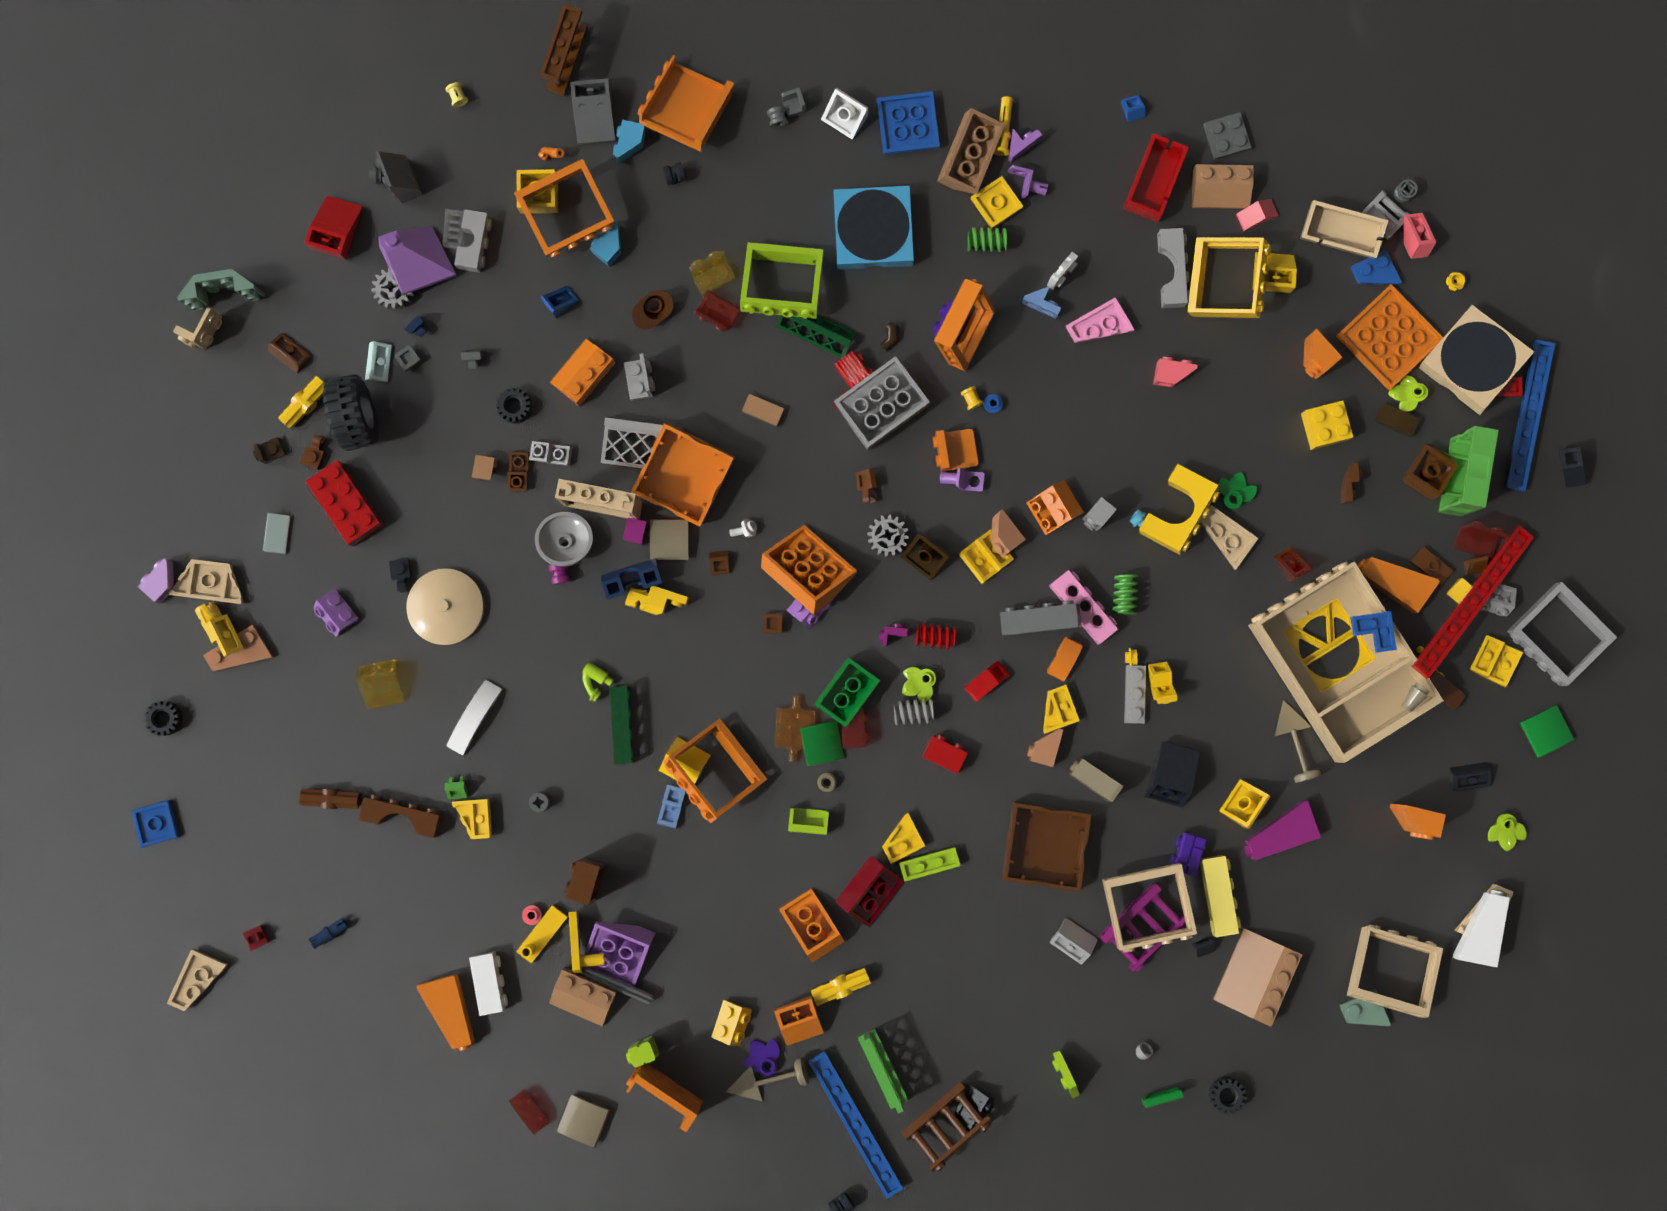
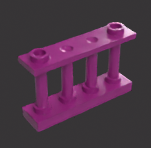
M1152 883L1118 916L1120 929H1127L1135 939L1144 937L1132 924L1131 919L1136 914L1140 915L1157 934L1182 929L1186 926L1184 914L1179 917L1162 900L1159 894L1162 889L1156 883ZM1149 901L1155 902L1174 922L1166 930L1145 910V905ZM1111 923L1098 937L1104 943L1109 941L1117 947ZM1154 943V947L1145 948L1146 950L1138 958L1133 952H1124L1123 954L1131 961L1128 968L1132 972L1142 969L1146 964L1144 961L1162 943Z

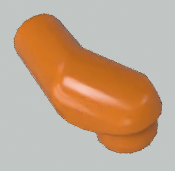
M543 147L540 149L541 152L538 153L539 157L544 161L548 157L562 158L564 156V150L561 148Z

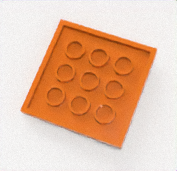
M1392 284L1336 335L1388 390H1391L1443 339L1438 331Z

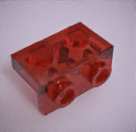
M707 290L694 313L698 315L700 320L704 322L709 321L714 324L717 330L728 331L732 328L740 308Z

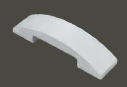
M488 680L483 682L456 725L447 743V747L464 756L477 729L503 689Z

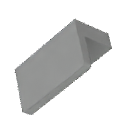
M1065 918L1060 929L1054 934L1049 943L1082 965L1091 955L1097 943V938L1068 918Z

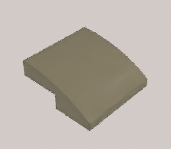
M650 519V560L655 558L656 560H689V521L685 519Z
M573 1094L569 1099L557 1132L586 1145L596 1147L610 1110Z

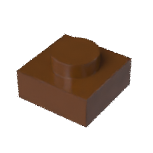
M763 614L762 633L782 634L783 614Z

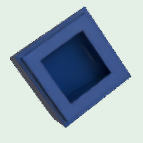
M1139 95L1121 100L1128 122L1146 116L1145 105Z

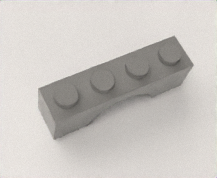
M1183 228L1160 229L1157 234L1158 253L1167 256L1172 261L1175 270L1173 280L1161 288L1162 308L1185 307L1190 295V290H1187L1186 284L1189 282V272L1185 268V264L1188 263V254L1184 252L1187 236L1183 234Z

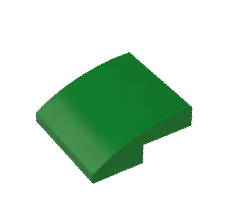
M1557 705L1551 706L1539 714L1532 715L1520 722L1537 758L1574 740Z
M837 721L800 728L807 766L844 759Z

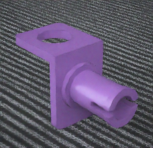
M1015 165L1008 169V173L1025 177L1021 199L1028 196L1029 191L1045 196L1047 192L1045 188H1048V184L1032 180L1033 170Z
M958 468L957 473L941 472L940 474L941 484H956V487L964 491L982 492L984 489L985 473L968 472ZM974 476L980 479V483L976 487L970 485V479Z

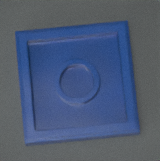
M171 800L131 810L140 848L180 837Z

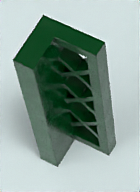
M818 314L816 319L787 317L793 323L791 326L783 324L784 316L780 315L775 326L840 358L846 356L849 346L856 335V332ZM799 327H808L810 333H802ZM816 335H824L827 341H819ZM839 342L845 345L843 352L836 349L833 343Z
M629 686L609 687L614 764L634 763Z

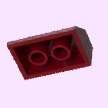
M870 855L835 902L848 914L870 928L903 885L904 880Z

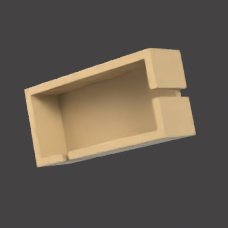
M1313 200L1300 239L1313 243H1318L1320 240V245L1376 259L1382 241L1376 240L1377 238L1381 239L1384 237L1389 220Z

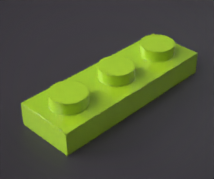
M955 847L899 862L904 882L960 866Z

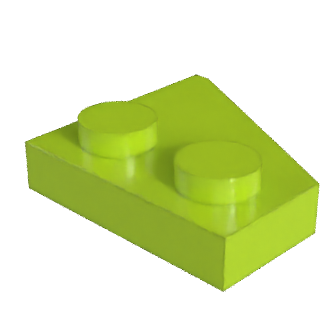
M1060 1050L1053 1053L1055 1060L1052 1063L1056 1072L1060 1071L1063 1078L1060 1080L1064 1089L1069 1090L1072 1098L1080 1096L1077 1085Z

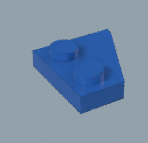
M1386 250L1378 253L1376 259L1367 258L1350 267L1358 284L1400 285L1402 283Z

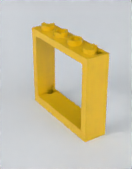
M1196 238L1188 313L1192 317L1260 318V313L1264 309L1262 296L1266 292V282H1264L1265 274L1268 273V263L1266 262L1271 250L1270 244L1266 239ZM1208 249H1259L1252 309L1201 308Z

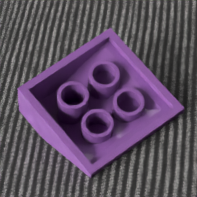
M433 227L396 230L378 237L379 248L402 295L456 276Z
M596 921L584 955L604 953L605 965L590 966V968L635 987L656 933L637 925Z

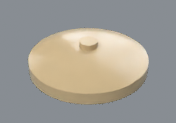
M437 569L420 577L411 588L407 598V616L415 632L426 641L438 645H453L466 640L478 629L484 615V599L480 588L468 575L454 569Z

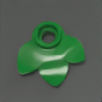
M1242 472L1235 474L1230 481L1221 478L1219 482V491L1224 496L1225 505L1230 509H1237L1243 502L1251 501L1257 492L1256 486H1246V480ZM1230 497H1235L1236 502L1232 503Z

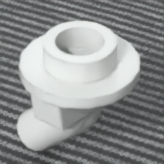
M746 518L741 522L742 527L729 530L731 537L744 534L745 537L749 538L756 535L757 525L753 520Z

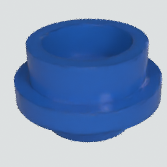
M990 394L985 398L983 405L987 412L997 413L1001 410L1003 402L998 395ZM992 400L996 401L997 405L994 407L990 405V401Z

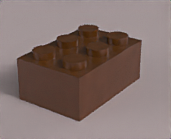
M583 857L575 863L573 862L570 874L573 876L570 882H567L564 891L567 894L566 899L586 905L595 902L607 863Z

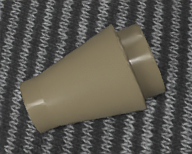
M1416 682L1414 686H1411L1402 706L1412 712L1420 703L1428 698L1427 695L1430 691Z

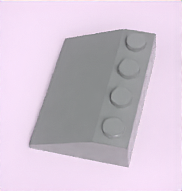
M896 356L834 401L867 450L919 414L930 403Z

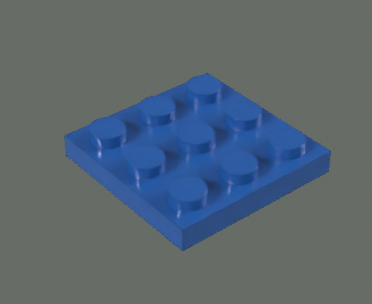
M933 91L877 98L883 155L940 148Z

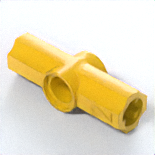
M315 376L304 390L298 391L292 397L291 404L278 419L288 428L292 429L304 415H308L315 409L317 401L323 396L325 382L318 376Z
M864 967L850 974L837 976L831 979L829 983L812 989L811 993L816 1005L819 1006L835 998L846 997L853 993L852 991L871 984V981Z

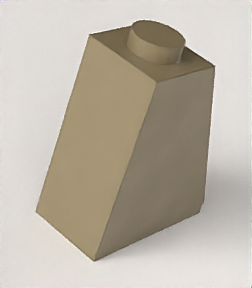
M1084 759L1075 760L1069 768L1072 770L1070 772L1072 777L1108 802H1113L1123 788L1120 783Z

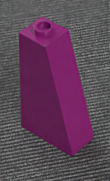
M1302 800L1246 839L1244 850L1247 857H1250L1252 860H1258L1321 838L1308 801Z

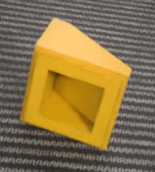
M1460 578L1446 594L1459 604L1472 585L1463 578Z

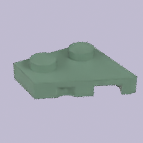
M1373 989V990L1370 991V992H1373V993L1378 994L1375 989ZM1356 998L1339 1004L1347 1023L1378 1026L1391 1025L1383 1006Z

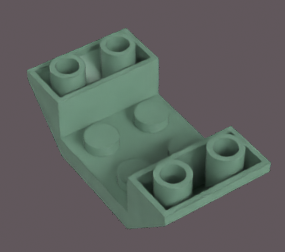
M233 269L193 275L177 298L179 302L191 310L198 311L202 310L203 307L209 306L207 291L209 293H216L224 288L228 290L235 289V292L248 301H258L259 298L265 297V293Z

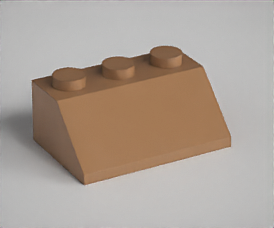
M1196 164L1192 171V208L1245 209L1249 207L1253 189V165Z
M565 967L561 970L549 1004L603 1027L618 991L585 978L580 973L574 974L571 969Z

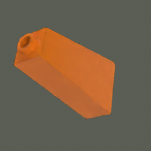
M1374 557L1367 558L1366 560L1363 559L1358 565V568L1369 584L1412 614L1419 613L1440 582L1436 578Z
M458 973L417 985L419 994L451 1048H459V1051L471 1048L470 1045L475 1042Z

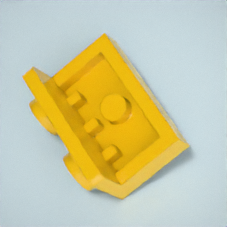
M723 1000L711 1037L730 1046H740L745 1036L746 1026L751 1018L752 1009Z

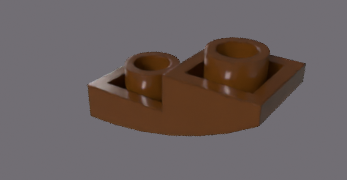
M509 452L507 491H527L530 452Z
M1358 463L1351 464L1345 473L1341 488V504L1351 503L1353 498H1355V488L1352 487V484L1360 482L1359 479L1362 477L1361 468H1358Z

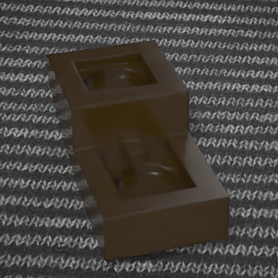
M1383 403L1375 419L1377 423L1391 427L1394 431L1412 438L1421 421L1419 418Z

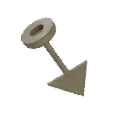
M1283 700L1275 736L1292 733L1304 772L1296 775L1294 781L1295 783H1301L1321 777V772L1318 769L1308 771L1296 733L1298 730L1310 728L1311 726Z
M798 1058L794 1062V1072L756 1081L752 1066H750L726 1092L763 1102L758 1086L795 1076L800 1085L806 1086L809 1084L807 1067L803 1058Z

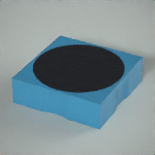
M910 186L834 189L837 270L864 269L872 266H913Z

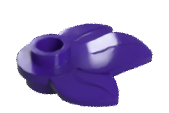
M772 1039L765 1046L760 1041L752 1040L749 1046L751 1056L743 1060L745 1067L748 1069L752 1066L753 1072L760 1071L765 1076L773 1075L777 1070L776 1060L780 1054L777 1042ZM766 1062L771 1063L770 1069L764 1067Z

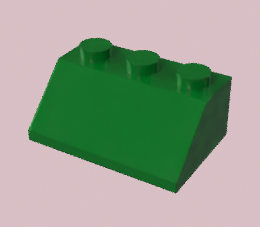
M847 658L814 705L844 727H847L880 680L856 662Z

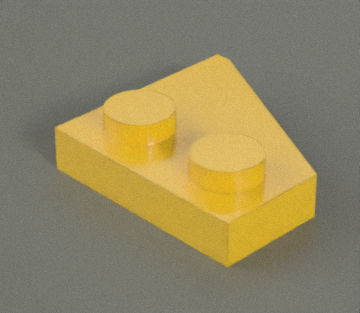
M490 799L452 802L471 839L492 838Z
M909 813L904 815L882 846L891 864L925 847Z

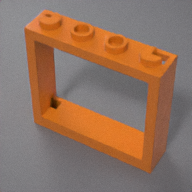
M583 159L514 192L547 258L561 255V251L566 248L571 250L579 245L578 242L584 239L589 241L595 238V234L600 231L603 233L608 232V230L613 228L612 225L615 224ZM583 171L606 219L548 247L524 200Z
M968 279L964 280L934 339L947 363L965 372L996 312L983 285L975 279L971 281ZM973 306H975V310H974V312H973V314H972V316H971V318H970V320H969V322H968V324H967V326H966V328H965V330H964V332H963V334H962V336H961V338H960L958 344H956L955 342H956V340H957V338H958V336H959V334H960V332H961V330H962V328H963V326H964V324H965V322H966V320H967V318H968V316H969V314H970V312H971Z
M720 718L663 761L666 770L673 774L679 787L687 792L690 801L697 805L701 810L703 818L710 823L767 780ZM711 733L751 782L749 787L718 811L714 810L676 761L678 757Z

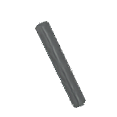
M582 967L580 975L646 1004H650L653 999V994L590 967Z

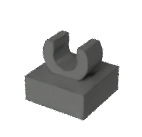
M465 349L461 352V360H468L469 369H476L478 367V360L484 357L483 349Z

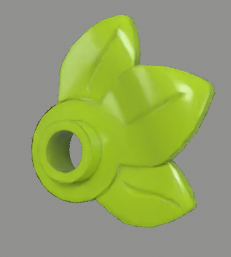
M1404 376L1400 380V385L1394 386L1388 395L1400 401V410L1410 412L1417 407L1418 402H1422L1427 398L1428 389L1424 384L1417 383L1415 378ZM1419 389L1422 391V393L1420 395H1416L1414 393L1415 390Z
M909 667L903 671L904 676L908 680L903 685L902 693L906 696L917 695L920 703L921 700L927 702L933 695L932 686L936 682L935 672L928 668L921 670L917 667ZM924 675L929 676L930 680L928 682L924 681Z
M1509 813L1501 814L1497 818V824L1490 827L1488 831V841L1498 840L1500 846L1505 851H1510L1515 846L1517 840H1525L1527 836L1525 827L1518 823L1516 818Z

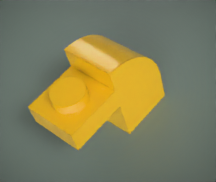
M1168 662L1149 664V681L1153 699L1157 700L1158 704H1168L1177 701V694L1172 685V671Z

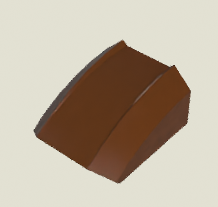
M1426 443L1402 480L1405 485L1424 495L1425 498L1435 500L1441 496L1459 464L1452 456L1440 448Z

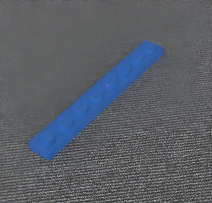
M1537 339L1533 343L1532 350L1534 353L1530 358L1504 488L1520 492L1526 491L1555 343Z
M823 1051L809 1059L808 1063L886 1199L903 1190L902 1184L827 1053Z

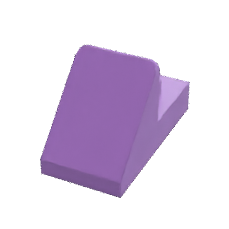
M1014 129L1012 130L1008 159L1010 163L1041 140L1042 134L1038 129L1034 132L1029 131L1022 139Z

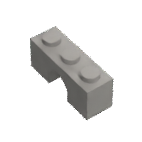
M464 209L461 228L465 233L474 235V242L468 247H457L454 263L457 269L480 273L481 267H484V249L488 248L489 243L487 233L492 227V220H490L487 213Z

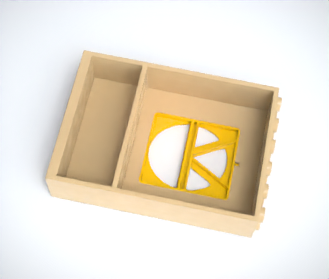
M1347 561L1332 568L1333 573L1330 571L1316 578V583H1308L1300 588V593H1292L1284 598L1285 602L1283 604L1280 602L1269 607L1267 614L1264 612L1251 619L1252 623L1248 625L1332 759L1337 763L1347 762L1444 701L1431 680L1424 678L1411 667L1417 658L1394 622L1393 628L1397 650L1375 653L1373 634L1356 636L1359 643V658L1353 670L1347 675L1337 679H1328L1315 674L1307 667L1310 663L1354 637L1350 617L1386 612L1356 563L1348 564ZM1318 616H1325L1327 643L1304 632V626ZM1334 617L1343 620L1351 627L1349 631L1336 639L1334 634ZM1299 639H1303L1320 649L1302 658L1299 651ZM1417 682L1430 692L1427 695L1428 698L1410 712L1402 704L1411 686H1414Z

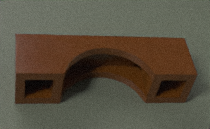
M371 794L370 797H364L358 820L382 824L389 815L397 813L404 815L411 821L414 834L431 838L438 836L443 815L438 814L437 809L427 808L422 810L419 809V805L411 803L405 806L400 804L401 801L389 799L388 802L382 800V796Z

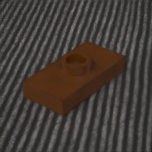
M1424 546L1409 561L1425 575L1438 579L1440 581L1439 586L1443 584L1453 571Z

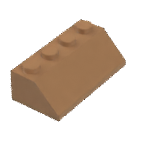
M973 108L965 112L937 182L954 190L977 194L1005 124Z

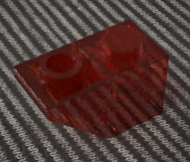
M863 708L858 710L847 727L842 728L843 749L867 747L866 743L870 742L869 731H865L864 723H868L867 712H863Z

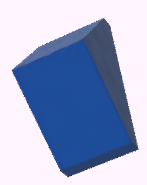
M568 286L541 297V300L555 318H558L579 301Z

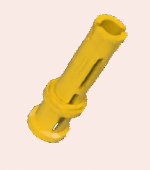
M1005 96L1001 98L999 122L1005 124L993 153L999 156H1007L1010 152L1008 145L1011 139L1009 128L1013 98Z

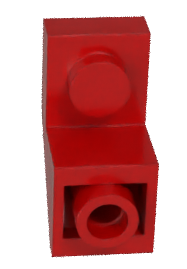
M997 660L964 688L975 702H978L1009 677L1010 674Z

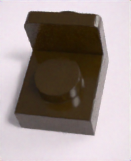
M278 437L260 445L257 443L253 444L255 449L253 454L256 460L264 464L286 456Z

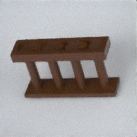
M563 4L539 75L540 78L549 80L546 91L562 96L565 95L588 27L585 24L579 23L583 13L581 9Z
M962 1082L954 1086L901 1132L906 1140H915L933 1164L928 1169L932 1172L941 1171L947 1165L945 1162L979 1132L984 1133L991 1127L990 1123L993 1119L989 1116L984 1119L966 1098L965 1092L968 1088ZM955 1101H960L978 1124L969 1132L951 1110L952 1107L950 1105ZM941 1113L946 1115L963 1137L956 1144L950 1141L936 1123V1117ZM926 1126L932 1129L948 1150L940 1158L921 1136V1130Z

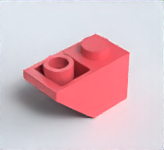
M1162 357V359L1157 361L1153 384L1173 387L1197 369V365L1189 360L1178 362L1174 361V358Z

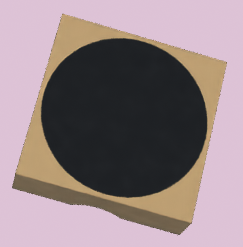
M1472 305L1424 359L1419 369L1440 385L1450 389L1458 399L1481 415L1503 387L1528 361L1534 351Z

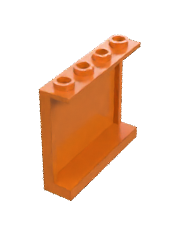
M673 55L670 61L667 60L665 62L662 75L657 76L654 89L649 90L646 103L642 104L638 110L639 124L701 152L733 95L734 83L727 80L725 85L720 84L675 63L676 56Z
M648 1063L637 1067L626 1083L629 1086L626 1092L629 1093L634 1084L637 1083L684 1115L680 1129L687 1132L697 1117L703 1100Z

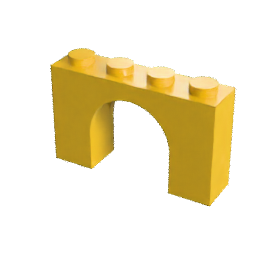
M1177 464L1168 479V483L1170 486L1187 494L1195 504L1193 514L1183 523L1170 524L1148 513L1139 528V532L1143 536L1181 555L1183 551L1186 552L1191 544V541H1189L1191 536L1198 533L1201 527L1199 525L1201 519H1205L1210 512L1209 506L1211 502H1216L1220 492H1218L1219 486Z

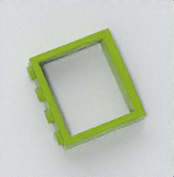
M748 242L740 311L749 312L750 314L762 313L768 316L783 315L784 317L794 316L804 319H816L823 249ZM752 259L816 265L812 303L747 297Z

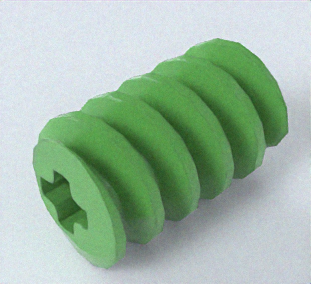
M972 227L970 233L968 230V251L971 250L972 246H974L976 252H978L980 246H982L983 252L986 251L987 246L991 252H993L995 247H997L998 252H1001L1002 247L1006 251V228H1003L1001 233H999L998 228H995L993 233L991 228H987L986 233H984L983 228L980 227L977 233L976 228Z
M1122 574L1114 577V580L1119 581V583L1114 584V587L1119 590L1113 592V595L1119 597L1113 600V603L1118 604V606L1113 607V610L1118 612V614H1137L1132 611L1133 608L1137 607L1132 601L1137 600L1138 597L1133 596L1132 593L1138 592L1137 589L1133 588L1134 585L1139 584V582L1133 580V578L1139 577L1138 575Z

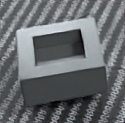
M411 345L406 346L394 355L406 372L421 362V359Z

